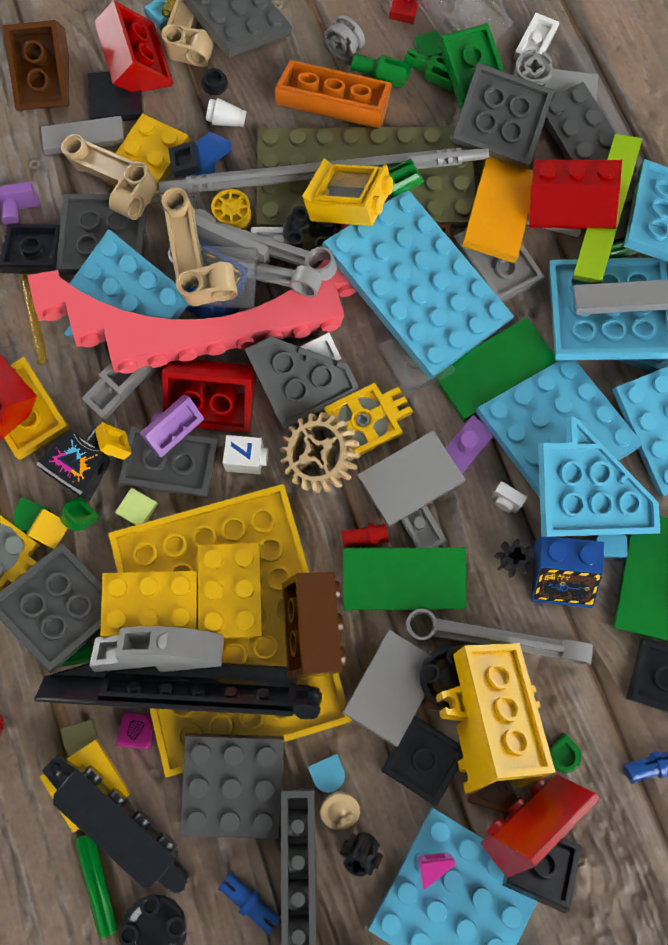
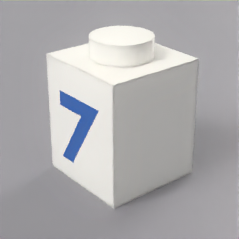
M226 435L223 456L225 471L261 475V467L267 466L268 448H264L262 438Z

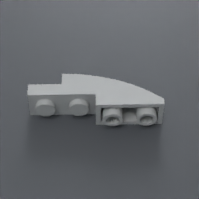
M110 363L99 374L101 379L81 399L102 419L106 420L145 378L149 380L160 367L153 368L147 366L138 368L135 372L123 374L121 372L114 373L112 363Z
M140 626L120 628L119 635L95 638L90 667L94 672L156 666L159 672L219 667L222 665L224 637L213 632L179 627Z

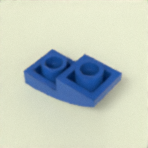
M212 132L207 133L196 143L199 149L202 171L182 177L215 173V162L231 152V141Z

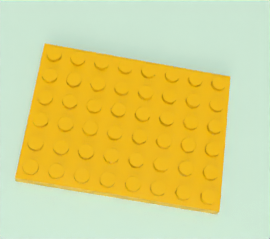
M284 484L108 533L117 573L198 572V545L260 543L263 637L224 639L222 663L287 666L282 583L296 573H309ZM339 674L297 678V685L316 686L322 693L318 703L321 708L317 718L311 720L300 719L296 715L278 716L149 708L165 778L183 773L186 733L284 736V742L352 722L350 718L341 713L347 702Z

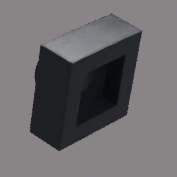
M195 141L168 148L172 174L176 178L202 171L199 149Z

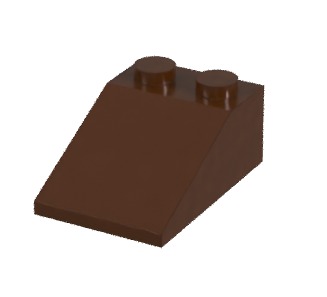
M56 20L3 25L15 110L24 111L69 106V52L65 28Z

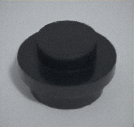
M211 68L204 73L201 84L207 94L220 95L227 89L228 80L220 69Z

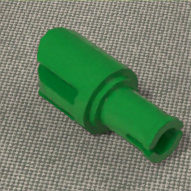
M412 48L408 49L407 53L409 55H405L404 62L409 63L411 68L423 73L425 81L451 93L454 89L442 56L434 54V56L428 57Z
M355 53L351 64V71L361 72L373 76V79L390 82L392 87L402 88L411 75L409 63L385 55L374 59Z
M411 158L388 170L390 177L393 179V190L388 195L390 198L410 191L424 183Z

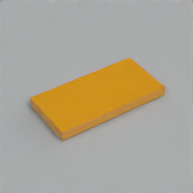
M490 156L489 159L485 160L462 242L463 247L515 264L518 259L530 210L532 170L524 169Z

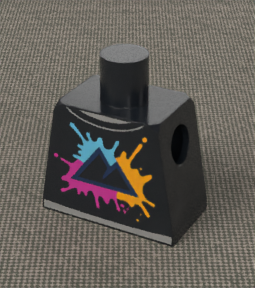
M97 427L91 430L85 440L72 431L67 433L35 464L45 474L86 502L91 500L110 464V459L99 449L95 432Z

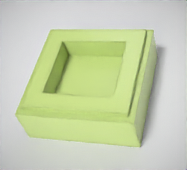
M131 488L115 513L130 523L138 525L149 520L158 503Z

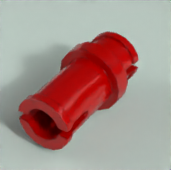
M369 523L368 527L341 530L344 548L371 545L372 548L377 547L378 543H389L386 523L374 526V523Z

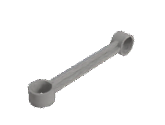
M201 209L195 210V214L268 246L270 257L297 266L303 265L311 268L320 260H329L330 262L327 266L315 269L323 276V281L331 279L337 271L334 255L326 247H317L307 251L218 222L208 212Z
M170 247L168 250V258L173 264L172 252ZM229 257L249 269L247 278L291 287L295 292L306 297H315L323 282V276L308 266L300 265L295 270Z
M427 609L414 610L406 621L408 635L420 642L427 641L431 637H438L478 645L520 643L523 653L557 658L577 664L590 665L592 661L593 645L585 642L558 640L437 619ZM424 614L432 620L433 628L427 636L420 637L412 631L410 622L416 615Z

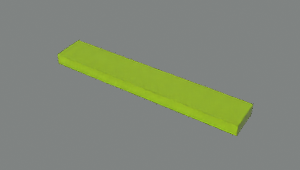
M620 134L614 135L607 160H622L616 229L587 228L573 280L602 284L643 138Z

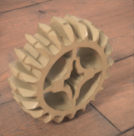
M320 412L318 418L313 413L308 414V422L303 418H299V428L292 425L289 426V430L293 434L291 437H283V440L288 442V446L281 447L280 451L287 454V457L280 461L284 465H289L284 472L288 476L294 475L292 478L293 484L298 485L301 483V489L308 491L312 488L314 493H320L322 488L325 492H331L332 483L337 488L342 487L341 477L346 480L351 479V475L347 470L349 468L352 470L357 469V465L351 463L352 458H360V454L352 451V449L357 448L360 444L357 440H351L355 435V431L352 429L346 430L348 427L346 421L338 422V416L332 414L328 418L326 413ZM331 430L336 436L332 439L327 438L321 441L319 437L315 436L314 432ZM304 441H305V443H306V449H305L304 453H303L302 455H300V454H301L302 445H303V443H304ZM319 447L323 448L321 451L322 459L316 457L319 454ZM340 450V457L335 465L334 455ZM318 464L326 472L322 476L315 477L309 475L305 468Z

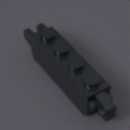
M59 754L45 766L42 772L57 790L53 795V805L142 887H153L159 881L166 889H170V892H173V894H178L185 890L189 875H187L186 869H183V866L176 860L178 851L175 849L177 846L175 841L165 832L157 833L150 826L152 821L144 812L132 810L126 804L128 802L127 797L115 787L110 790L101 782L104 777L96 768L91 765L86 768L83 764L78 767Z

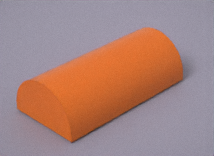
M289 60L275 87V103L278 106L380 129L387 112L392 83Z

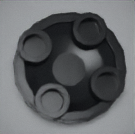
M303 206L295 207L283 225V237L286 244L307 251L322 247L325 240L338 233L335 223L311 221L307 209Z
M442 646L433 650L424 659L420 669V685L424 695L434 705L443 709L446 707L450 709V706L445 700L437 703L436 695L442 691L460 686L453 654L462 648L460 646Z
M150 894L140 898L127 910L122 920L118 936L121 945H184L187 934V922L184 911L175 900L165 895Z

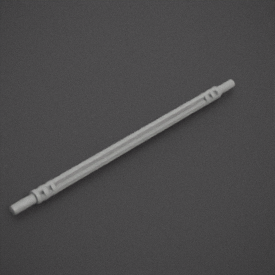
M461 148L329 162L341 165L383 167L384 164H387L389 170L411 158L417 169L462 165V162L489 159V149L462 150ZM321 162L186 176V179L159 182L160 193H165L170 188L178 187L184 191L188 190V193L310 181Z

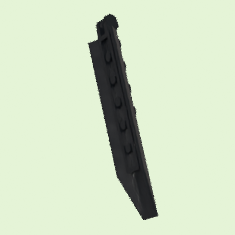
M90 663L44 676L34 701L278 716L296 715L300 719L311 720L317 718L321 708L318 703L322 693L316 686L297 685V678L288 679L287 666L222 663L219 667L159 672L156 666L94 672L90 667Z

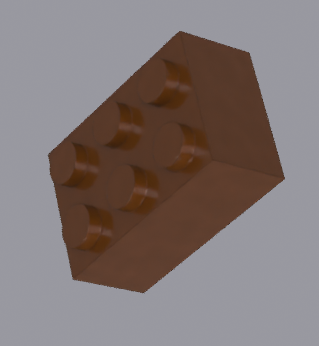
M335 572L296 573L282 583L288 679L322 677L341 673L342 666L345 665L346 655L344 647L340 646L339 633L343 630V618L341 613H338L337 600L340 599V584L338 581H335Z

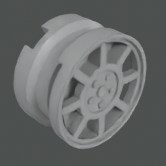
M341 15L324 32V41L335 57L348 62L354 57L356 50L359 51L365 45V36L353 19Z
M536 50L523 52L517 58L513 75L547 87L553 72L552 59L544 52L542 54L535 53Z

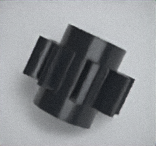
M516 539L511 546L504 541L501 544L504 552H497L494 555L496 559H500L501 565L497 570L505 569L509 571V578H512L517 570L520 574L525 575L528 571L524 565L534 562V559L528 556L531 546L523 547L519 545V539ZM512 552L515 553V558L520 559L516 564H513V559L508 557Z
M365 832L358 833L357 835L352 833L349 840L344 841L340 854L346 857L343 864L351 874L359 877L366 874L372 875L373 870L379 868L383 855L378 852L380 844L374 836Z

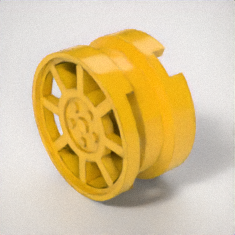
M226 189L219 192L213 198L211 210L213 217L218 222L243 230L249 227L252 220L250 202L243 192L236 189ZM229 194V196L221 198L223 195Z

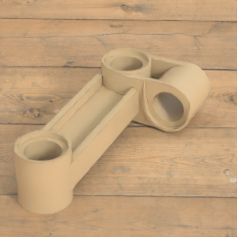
M176 0L168 23L161 33L166 55L172 61L192 64L196 67H206L215 41L206 30L195 29L198 20L186 7L183 0Z
M77 134L67 136L61 143L63 154L77 171H85L116 185L109 197L108 208L132 220H136L142 215L145 207L158 190V184L146 164L139 161H131L87 142Z
M178 187L168 189L162 196V205L167 223L177 290L185 302L191 306L228 301L235 298L238 292L233 265L228 262H217L209 266H203L193 205L183 189ZM183 204L180 208L174 209L177 205ZM198 284V288L195 291L187 292L190 286Z

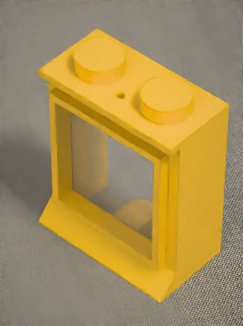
M324 158L302 197L311 221L373 226L378 214H381L383 210V205L388 195L392 193L393 179L389 175L387 164H384L383 167L332 164Z

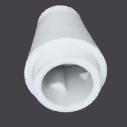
M220 98L216 100L210 99L206 121L212 122V125L244 127L247 111Z

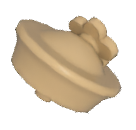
M343 791L329 794L320 807V817L323 823L335 830H344L353 826L358 821L360 815V806L357 800Z

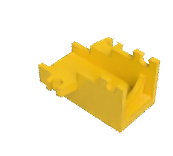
M520 643L466 645L454 653L453 657L460 686L440 692L436 695L437 703L445 700L450 706V709L446 707L439 711L442 719L461 721V723L456 725L463 753V759L458 761L459 770L461 773L467 772L468 781L463 782L465 795L472 794L496 781L513 780L515 789H519L555 773L538 711L541 707L540 702L535 700L534 693L537 691L535 686L531 685Z

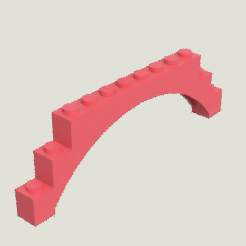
M342 224L340 231L351 224ZM324 260L316 269L327 266L330 261ZM337 268L335 275L331 279L322 282L315 297H306L291 289L267 303L227 316L205 319H166L124 311L100 302L60 278L58 270L27 275L34 308L39 321H56L64 316H69L76 347H94L100 342L106 341L114 373L121 372L123 374L132 373L138 368L147 366L153 368L162 367L168 362L177 360L187 362L194 360L197 356L206 354L216 356L223 354L226 350L235 348L244 350L269 336L282 340L289 337L304 338L311 333L319 331L323 333L333 332L338 327H341L344 317L339 295L341 297H348L357 292Z

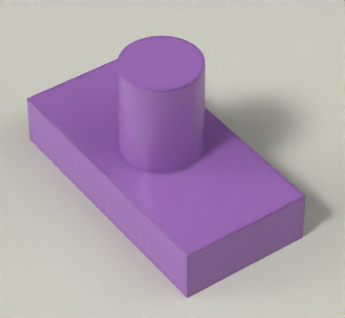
M31 182L0 186V212L3 224H18V209L40 206L39 195Z
M183 395L164 412L158 411L154 413L151 419L152 423L143 429L140 435L154 454L161 458L201 423L204 417L191 398Z
M472 415L445 449L463 474L494 436L483 422Z

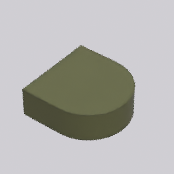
M94 719L60 729L64 747L70 755H73L98 738Z

